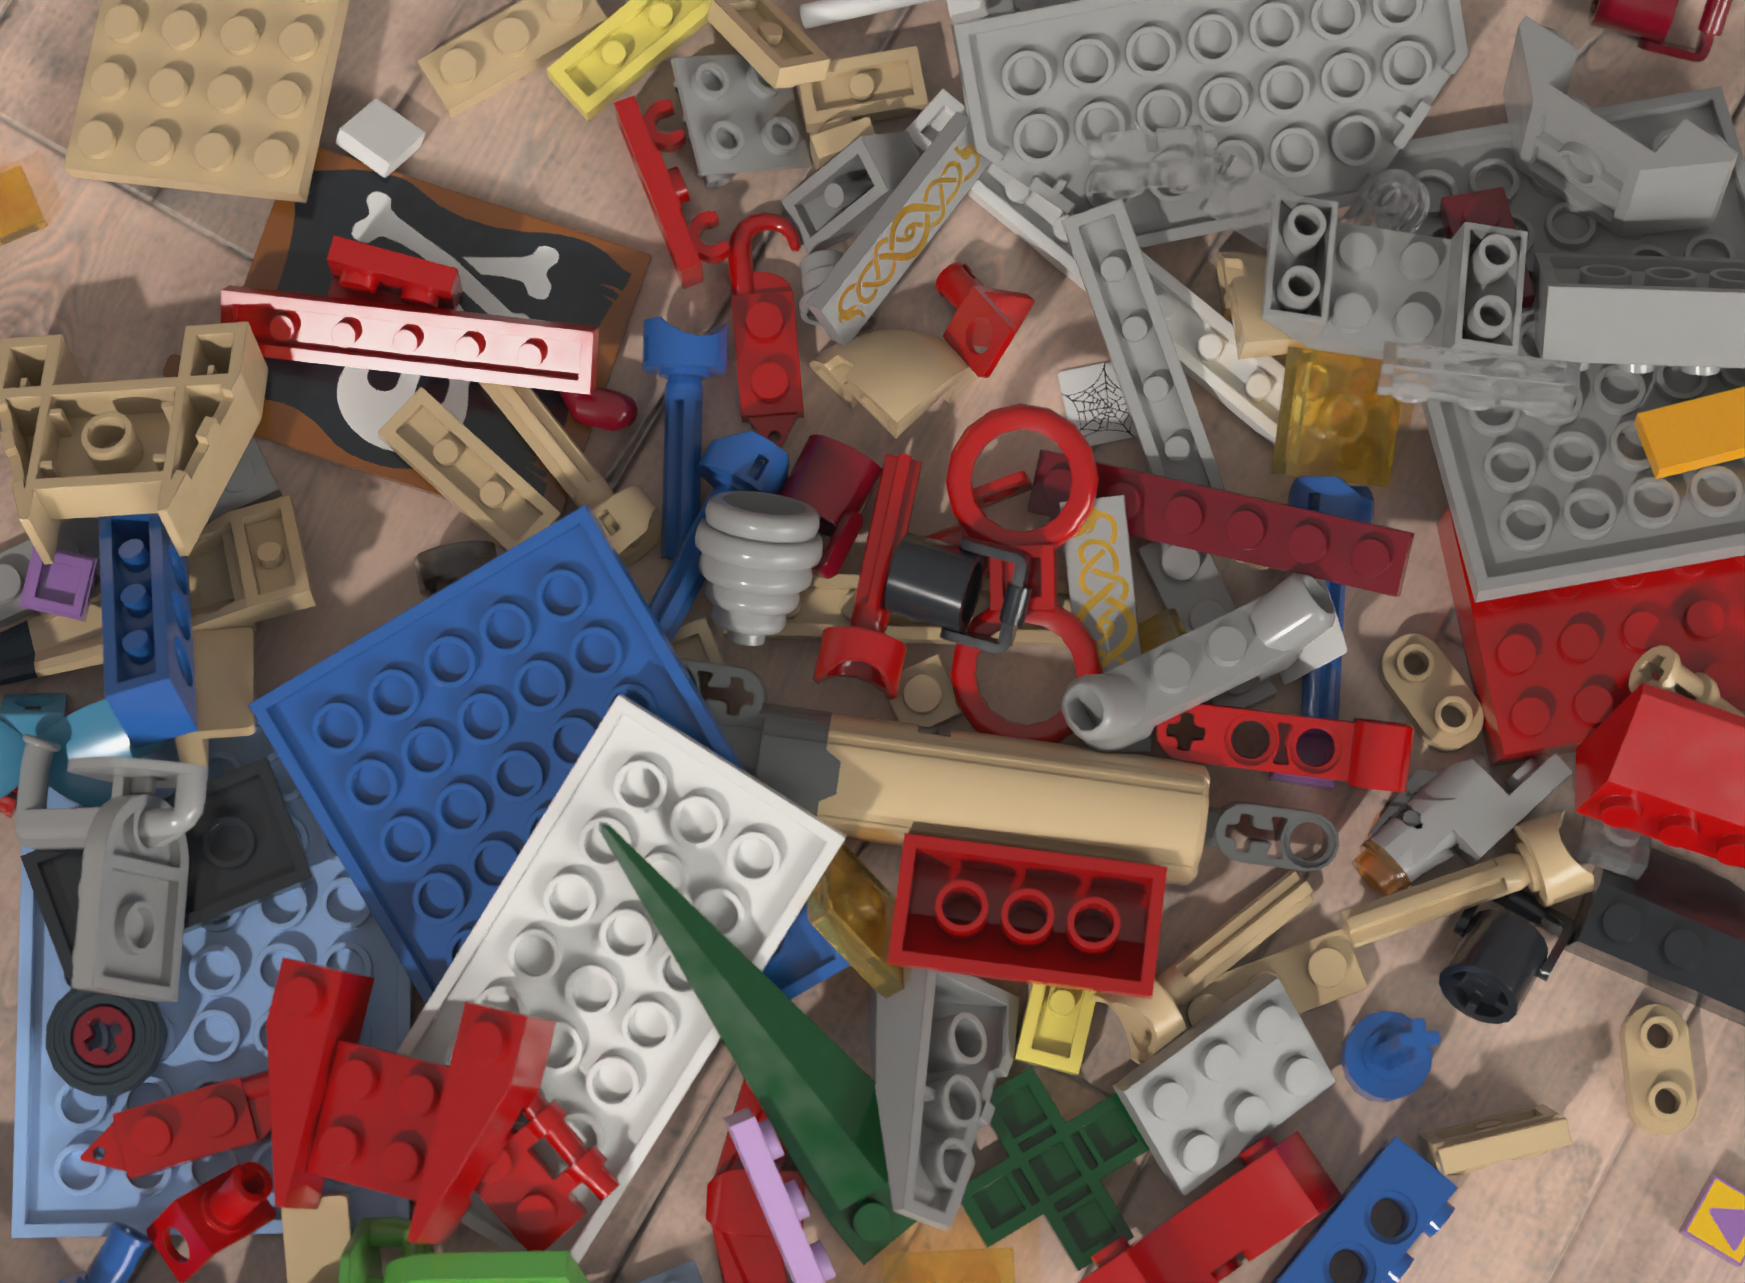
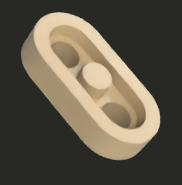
M1420 634L1403 635L1391 642L1379 661L1380 680L1423 741L1431 748L1441 752L1460 751L1471 744L1483 727V709L1476 696L1441 648L1433 640ZM1415 655L1421 658L1425 665L1424 673L1421 675L1408 673L1404 668V657ZM1448 706L1458 709L1462 715L1461 726L1450 727L1446 725L1441 717L1442 709Z
M1662 1004L1646 1005L1630 1013L1620 1028L1619 1041L1627 1108L1631 1119L1641 1130L1652 1135L1665 1136L1685 1129L1692 1122L1697 1111L1698 1101L1690 1035L1685 1020L1677 1011ZM1651 1025H1659L1665 1030L1667 1042L1663 1048H1656L1648 1041L1647 1032ZM1661 1089L1669 1091L1675 1099V1107L1669 1114L1661 1112L1655 1104L1656 1094Z

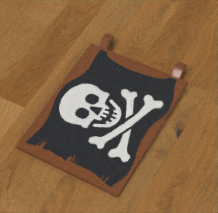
M318 147L307 202L274 201L243 287L327 296L333 279L327 256L334 235L458 269L463 289L456 311L598 326L596 386L607 388L652 257L651 254L394 171L384 178L360 160ZM173 354L168 357L163 369L164 377H178L180 355ZM264 357L268 366V376L262 419L253 434L254 437L446 499L383 442L377 433L422 387L561 513V516L563 515L569 495L479 382ZM532 388L584 453L593 427L581 425L573 419L559 391Z

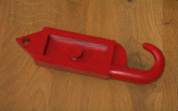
M761 212L752 214L739 222L729 238L731 254L728 257L741 420L742 423L749 422L756 433L768 440L773 434L779 435L780 440L773 443L782 449L797 418H804L794 293L790 283L781 276L769 272H754L752 242L759 233L769 230L781 233L786 238L790 249L794 252L799 251L802 245L799 232L789 220L779 214Z
M265 1070L245 1077H236L112 1114L114 1122L80 1156V1159L85 1162L126 1171L128 1178L137 1179L261 1142L271 1133L269 1071ZM102 1147L105 1150V1156L98 1160L95 1153L97 1149Z

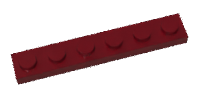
M1046 449L1040 450L1027 512L1056 518L1060 514L1059 502L1069 500L1072 476L1068 459L1064 453ZM1095 461L1099 476L1096 498L1125 495L1128 531L1131 536L1290 573L1306 574L1316 579L1385 595L1401 596L1415 534L1413 532Z

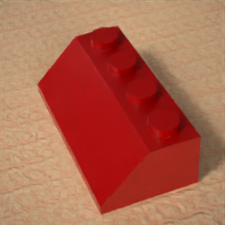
M1642 682L1576 747L1575 812L1600 820L1610 827L1624 828L1660 840L1667 846L1681 847L1717 859L1722 864L1745 869V717Z
M905 833L887 965L1152 999L1168 867Z

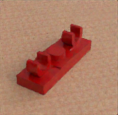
M635 96L614 103L617 124L683 289L702 283L704 281L700 260L710 264L719 263L730 256L731 250L728 240L719 242L716 245H706L700 239L704 231L719 226V218L716 211H705L693 218L689 227L682 212L681 204L690 201L687 187L678 166L667 169L660 151L674 152L681 149L686 144V136L683 129L675 130L668 134L661 133L656 129V125L660 120L675 115L672 100L663 99L654 102L648 107L644 116L641 114Z

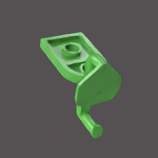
M363 1217L342 1252L338 1283H589L569 1251L435 1253L431 1243L407 1241L411 1220L399 1217ZM380 1247H402L401 1258L390 1262L385 1267L383 1276Z

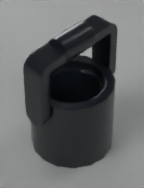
M907 532L897 548L891 565L885 593L886 612L942 627L940 633L942 639L992 653H1002L1013 645L1018 626H1024L1033 588L1027 585L1032 565L1031 558L1022 550L973 537H962L960 546ZM985 556L1015 563L1012 580L1007 583L999 618L1002 624L998 639L965 630L973 616L981 591L985 571Z
M1523 890L1492 900L1503 906L1505 910L1487 909L1475 914L1479 905L1465 909L1453 930L1461 938L1440 972L1439 986L1444 997L1454 1008L1466 1016L1483 1023H1506L1516 1016L1536 978L1547 981L1574 931V923L1568 916L1550 906L1543 907L1535 896ZM1533 925L1540 926L1559 937L1548 958V947L1545 939Z

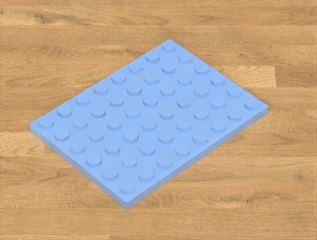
M255 719V732L250 736L209 739V771L207 781L266 757L271 762L316 881L183 934L178 1002H156L166 1024L165 1051L156 1071L138 1088L118 1096H92L70 1087L54 1071L46 1051V1024L55 1004L72 989V980L65 977L21 860L11 1238L108 1237L113 1222L126 1224L148 1236L146 1229L175 1199L232 1167L248 1161L256 1162L269 1171L273 1179V1190L267 1199L276 1212V1218L271 1223L252 1234H283L281 1207L275 1206L271 1133L261 1142L137 1179L128 1178L126 1171L82 1161L80 1156L114 1122L112 1116L114 1113L236 1077H245L268 1070L266 1022L283 957L375 978L359 1043L397 1052L413 1026L414 984L257 719ZM175 737L171 738L156 751L139 759L180 762ZM50 786L48 787L47 809L89 808L59 794ZM155 788L154 796L161 799L176 794V788ZM22 845V855L37 850ZM100 1020L99 1023L93 1026L97 1036L90 1042V1047L93 1050L101 1047L109 1053H113L118 1048L114 1038L122 1029L119 1023L114 1026H108ZM102 1147L97 1149L95 1153L98 1160L105 1156V1150ZM325 1178L322 1193L345 1192L349 1195L352 1233H354L363 1217H399L412 1221V1200ZM173 1227L170 1228V1236H182L178 1230Z

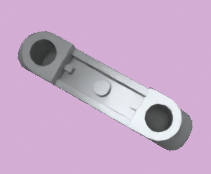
M1293 573L1266 595L1105 673L1086 674L1076 677L1066 686L1061 698V710L1066 723L1077 737L1081 738L1087 746L1097 751L1111 753L1123 750L1149 737L1154 726L1254 677L1261 682L1289 668L1296 662L1305 646L1334 625L1335 607L1329 594L1314 577Z

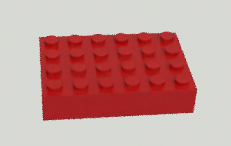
M1449 507L1436 523L1473 692L1483 709L1484 721L1482 732L1490 768L1528 761L1531 757L1534 759L1550 757L1555 752L1558 755L1576 752V747L1632 693L1629 688V678L1636 662L1648 650L1660 645L1669 646L1680 656L1681 664L1693 673L1700 672L1710 676L1717 683L1720 697L1745 714V555L1475 603ZM1656 672L1652 673V677L1657 681L1662 677Z

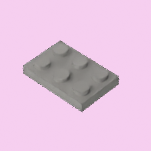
M1265 972L1114 1084L1113 1087L1172 1189L1186 1196L1239 1154L1333 1085L1336 1080L1279 978Z

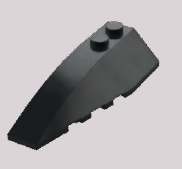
M1609 831L1592 872L1594 889L1591 892L1585 893L1582 897L1573 920L1574 931L1564 950L1745 1026V891L1725 878L1613 831Z

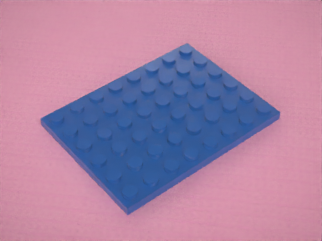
M589 504L575 510L249 704L251 711L425 1005L618 695L623 694L745 771ZM815 888L762 970V973L790 1000L854 964L856 961L854 954Z

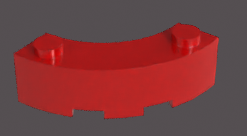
M1298 1130L1278 1144L1272 1135L1268 1134L1238 1155L1245 1165L1244 1167L1176 1212L1131 1245L1125 1236L1122 1235L1092 1255L1091 1259L1097 1266V1269L1078 1283H1218L1243 1265L1237 1256L1241 1251L1248 1262L1252 1261L1321 1215L1343 1196Z

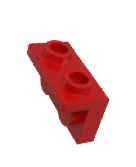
M334 235L327 256L333 279L327 296L457 310L463 290L457 268Z

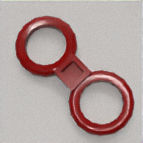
M1019 403L993 409L969 425L951 451L946 487L952 513L969 537L1019 549L1030 556L1032 565L1027 585L1033 588L1025 623L1044 626L1061 637L1072 653L1076 677L1086 674H1102L1103 670L1096 641L1080 618L1057 604L1056 549L1079 533L1095 505L1099 476L1093 449L1074 423L1050 408ZM1021 429L1040 432L1056 442L1068 459L1072 476L1069 500L1058 517L1042 528L1025 532L1005 529L989 519L976 501L972 483L976 461L986 445L1003 433ZM989 557L990 607L974 617L965 630L989 637L1000 631L1002 622L999 621L1007 583L1012 580L1015 563ZM959 643L955 644L950 670L951 683L956 705L974 730L979 733L1050 743H1060L1074 733L1067 725L1062 710L1046 721L1032 724L1009 721L993 711L980 692L977 678L978 662L982 650Z

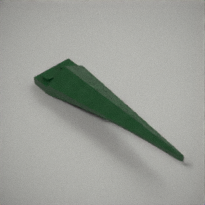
M599 821L600 833L689 982L765 1116L770 1120L777 1137L818 1209L859 1261L865 1265L917 1222V1220L893 1211L875 1090L876 1082L608 823Z

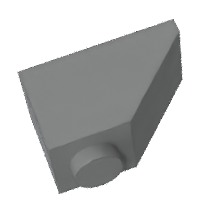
M908 131L858 137L781 201L793 226L799 232L800 240L808 254L825 250L863 231L921 157Z

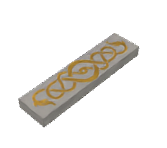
M956 112L807 300V306L832 340L844 345L852 341L991 163L973 150L970 120L967 115Z
M1125 495L1096 498L1093 511L1079 533L1064 543L1071 612L1080 618L1096 641L1102 670L1105 673L1142 655ZM1066 501V502H1059V503H1060V512L1062 511V509H1063V507L1065 506V504L1067 503V501ZM1151 735L1123 750L1115 752L1136 753L1152 751Z

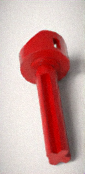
M899 453L898 456L885 455L851 611L850 626L827 627L822 631L821 646L813 673V680L817 684L835 677L857 678L873 685L884 694L887 700L898 697L907 647L898 639L885 634L890 618V613L886 612L885 593L894 556L902 538L909 529L922 467V461L911 459V455Z

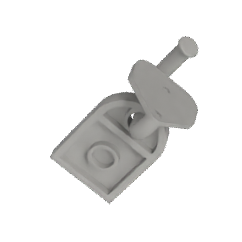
M24 734L22 739L26 744L21 760L15 818L16 836L19 842L24 847L37 850L84 849L82 875L78 887L79 908L76 942L72 955L73 976L71 988L154 1002H178L189 871V852L185 833L196 824L203 812L206 800L208 766L126 757L72 758L68 761L69 772L113 783L112 797L102 807L47 809L52 759L54 752L60 751L61 745L36 735ZM155 788H176L174 808L163 799L154 796Z

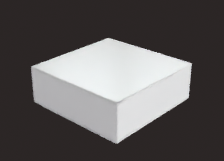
M375 98L339 129L336 144L386 178L421 148L425 132Z

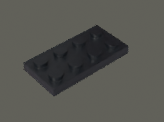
M266 757L207 781L203 812L196 824L185 833L189 852V871L183 934L316 881L271 762ZM176 794L163 798L172 808L175 806ZM84 849L34 850L20 857L65 977L72 980V955L76 942L79 908L78 887L82 875Z

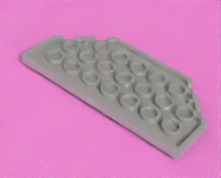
M1073 0L951 24L965 106L970 120L973 150L1070 217L1122 198L1140 248L1270 222L1272 197L1275 192L1339 202L1338 208L1366 203L1380 184V177L1400 149H1404L1431 110V103L1451 75H1455L1469 55L1461 0Z

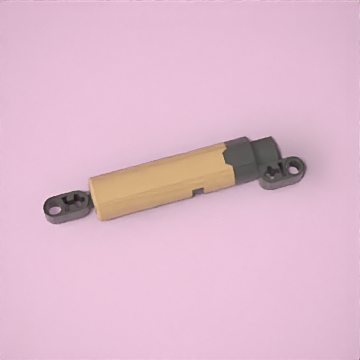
M679 658L701 696L703 693L701 671L713 673L708 684L711 687L726 688L732 686L734 677L744 679V690L754 692L753 704L742 705L739 714L731 713L730 703L723 699L708 698L706 699V704L745 771L846 834V839L902 846L904 835L908 833L1168 867L1166 883L1184 886L1191 883L1197 876L1203 846L1217 847L1227 857L1238 862L1300 871H1318L1328 866L1336 857L1339 848V836L1334 825L1326 817L1310 810L1248 801H1232L1220 809L1209 807L1210 774L1202 763L1123 752H1100L1087 747L951 729L950 735L940 734L935 728L919 726V724L766 703V686L762 678L753 670L742 666ZM1241 814H1248V823L1259 829L1274 830L1272 817H1281L1274 834L1277 853L1275 855L1267 854L1272 843L1265 839L1246 838L1243 848L1236 849V840L1225 834L1227 824H1238ZM1303 823H1315L1323 834V843L1320 850L1311 857H1297L1290 848L1292 831Z

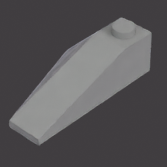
M894 965L873 971L867 1036L873 1076L876 1082L875 1090L893 1211L939 1230L950 1229L975 1165L971 1149L979 1128L989 1126L995 1111V1107L989 1102L998 1078L1008 1076L1015 1053L1019 997L975 976Z

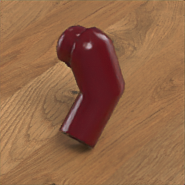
M598 386L590 395L559 391L573 419L584 426L606 431H620L631 426L638 415V408L634 399L620 391Z

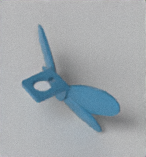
M66 693L6 694L3 696L0 708V798L9 794L19 785L21 760L26 744L22 739L24 734L36 735L61 745L60 751L54 752L49 786L59 794L89 808L102 807L111 799L113 783L69 772V759L85 757H126L139 759L156 751L170 739L134 749L106 699L87 705L65 717L68 704ZM42 706L40 710H25V707Z

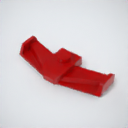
M743 1078L733 1113L748 1108L755 1116L757 1123L766 1120L767 1117ZM728 1131L714 1178L707 1184L706 1220L712 1227L722 1282L788 1283L783 1258ZM781 1144L784 1156L773 1161L783 1184L794 1179L805 1201L806 1186L797 1171L782 1170L787 1152ZM803 1219V1220H800L799 1222H800V1224H801V1226H802V1229H803V1231H804V1219Z

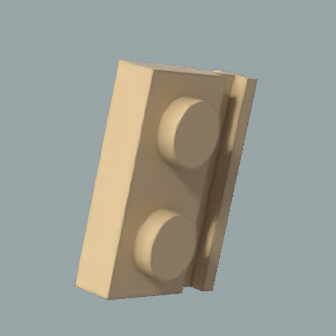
M1544 1104L1418 1134L1423 1158L1437 1170H1442L1443 1175L1468 1174L1484 1168L1485 1165L1506 1160L1530 1159L1547 1153L1548 1150L1573 1144L1567 1118H1560L1559 1113Z

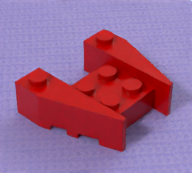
M283 957L266 1022L275 1206L290 1209L317 1210L325 1178L416 1201L407 1241L413 1243L447 1244L472 1203V1200L469 1198L490 1162L497 1161L509 1141L505 1137L522 1109H528L541 1087L556 1022L465 1001L450 1065L359 1043L375 978Z

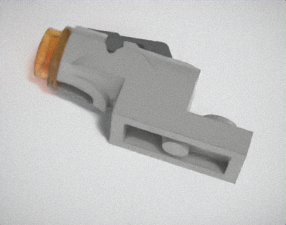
M1556 752L1541 766L1531 757L1504 782L1512 791L1508 795L1473 759L1447 766L1439 773L1423 768L1418 769L1409 779L1407 791L1405 793L1399 792L1369 832V839H1366L1359 846L1361 853L1352 861V864L1360 877L1381 897L1410 888L1412 883L1420 876L1455 856L1450 851L1452 848L1469 866H1473L1574 771Z

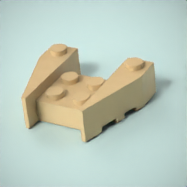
M248 322L186 326L178 377L85 383L86 381L62 334L0 339V422L2 427L0 434L13 477L11 484L19 520L44 565L54 564L61 519L158 513L179 556L190 555L262 419L268 366Z

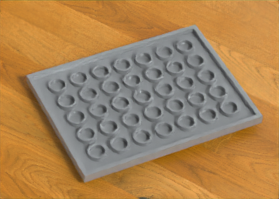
M1720 86L1591 108L1593 113L1616 128L1634 133L1653 152H1656L1685 118L1701 129L1717 133L1726 141L1729 147L1739 152L1718 214L1709 228L1627 236L1617 235L1517 169L1508 123L1410 139L1404 149L1398 151L1379 180L1381 182L1367 201L1373 227L1447 239L1439 212L1442 197L1504 187L1516 230L1528 231L1526 265L1534 288V252L1745 259V159L1722 87ZM1534 301L1532 307L1522 309L1519 351L1515 357L1435 368L1411 364L1475 603L1745 555V457L1655 479L1634 426L1637 413L1744 387L1745 368H1720L1718 374L1710 376L1688 374L1682 372L1680 366L1655 365L1654 371L1642 374L1623 372L1616 369L1615 364L1590 363L1589 369L1584 371L1555 369L1550 365V362H1542L1535 345Z

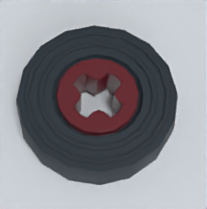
M72 988L55 1004L46 1024V1051L54 1071L70 1087L92 1096H118L138 1088L156 1071L165 1051L166 1024L158 1004L154 1001ZM100 1020L108 1026H114L119 1023L122 1029L114 1038L118 1048L113 1053H109L101 1047L94 1050L90 1047V1042L97 1036L93 1026L99 1023Z

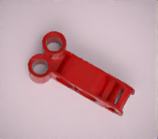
M1201 703L1183 712L1194 714V724L1205 728L1204 738H1194L1190 748L1178 747V736L1168 734V724L1179 723L1182 713L1157 725V740L1162 750L1170 757L1181 761L1346 781L1350 786L1404 793L1407 791L1414 727H1411L1409 724L1363 718H1353V721ZM1253 720L1266 727L1269 733V743L1263 753L1247 757L1235 750L1231 736L1238 724ZM1318 728L1331 735L1334 749L1327 761L1311 765L1299 758L1296 752V744L1303 732Z

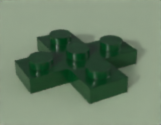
M1033 1067L1028 1068L993 1089L989 1102L995 1107V1111L989 1126L1008 1158L969 1181L960 1202L986 1249L1041 1215L1044 1216L1077 1272L1093 1263L1092 1255L1120 1236L1124 1235L1127 1241L1134 1238L1133 1233L1101 1182L1102 1178L1150 1150L1118 1094L1111 1095L1066 1123Z

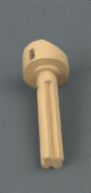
M479 382L577 507L581 508L589 504L627 569L645 557L660 543L662 539L661 514L640 486L633 485L614 494L612 488L532 388Z
M1560 809L1515 825V853H1508L1341 911L1340 915L1345 925L1348 940L1356 948L1520 891L1526 886L1534 893L1543 907H1548L1591 892L1594 889V877L1592 873L1585 870L1570 856L1563 845L1559 829L1562 825L1565 810Z
M1290 870L1160 973L1154 980L1152 999L1101 992L1093 995L1091 1001L1102 1002L1108 1005L1119 1017L1126 1031L1130 1048V1059L1141 1065L1186 1032V1025L1178 1008L1186 1004L1312 903L1314 898L1310 893L1313 892V889L1309 883L1301 880L1296 871Z

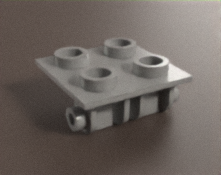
M740 53L673 57L670 60L675 76L674 89L679 93L684 112L682 117L683 125L688 127L689 132L686 136L688 143L692 144L697 163L695 169L697 178L704 179L707 188H717L726 185L730 181L728 174L808 168L812 166L792 87L774 89Z

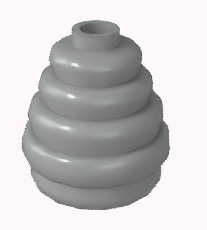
M757 491L721 492L713 495L708 500L705 510L706 517L700 520L695 535L696 547L702 552L698 562V569L700 574L707 579L705 595L714 604L711 610V618L719 627L727 630V640L747 646L763 645L766 636L779 633L785 628L786 614L796 609L799 603V592L804 591L811 584L812 567L819 563L822 556L823 541L821 535L817 533L820 516L817 510L809 504L782 495Z

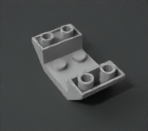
M1526 16L1518 25L1503 89L1504 104L1517 169L1619 236L1709 228L1718 214L1739 152L1729 147L1726 141L1717 133L1701 129L1686 118L1656 152H1653L1634 133L1616 128L1593 113L1583 100L1573 95H1567L1579 49L1569 44L1568 40L1557 30L1549 27L1544 28Z
M1274 193L1272 197L1261 319L1309 349L1434 368L1513 358L1518 354L1528 231L1464 222L1452 239L1337 222L1339 202Z

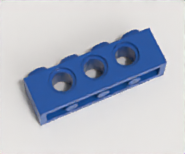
M158 513L98 517L105 698L134 749L198 731L188 556H179Z
M1397 1136L1386 1139L1343 1192V1197L1334 1203L1270 1283H1335L1329 1273V1263L1333 1255L1340 1250L1351 1252L1359 1260L1361 1275L1357 1283H1397L1414 1261V1258L1407 1251L1423 1232L1429 1238L1433 1237L1454 1212L1455 1207L1448 1200L1458 1187ZM1380 1199L1394 1203L1402 1216L1401 1227L1392 1237L1380 1235L1371 1224V1210Z

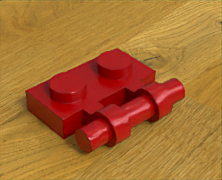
M538 1091L528 1109L523 1108L521 1111L529 1121L519 1130L514 1125L511 1127L505 1137L509 1140L497 1161L490 1162L474 1189L527 1251H545L586 1215L588 1210L572 1193L583 1182L600 1202L620 1185L603 1165L608 1160L595 1144L588 1148L564 1120L568 1113L555 1099L549 1103ZM542 1137L549 1142L569 1165L558 1176L532 1147Z

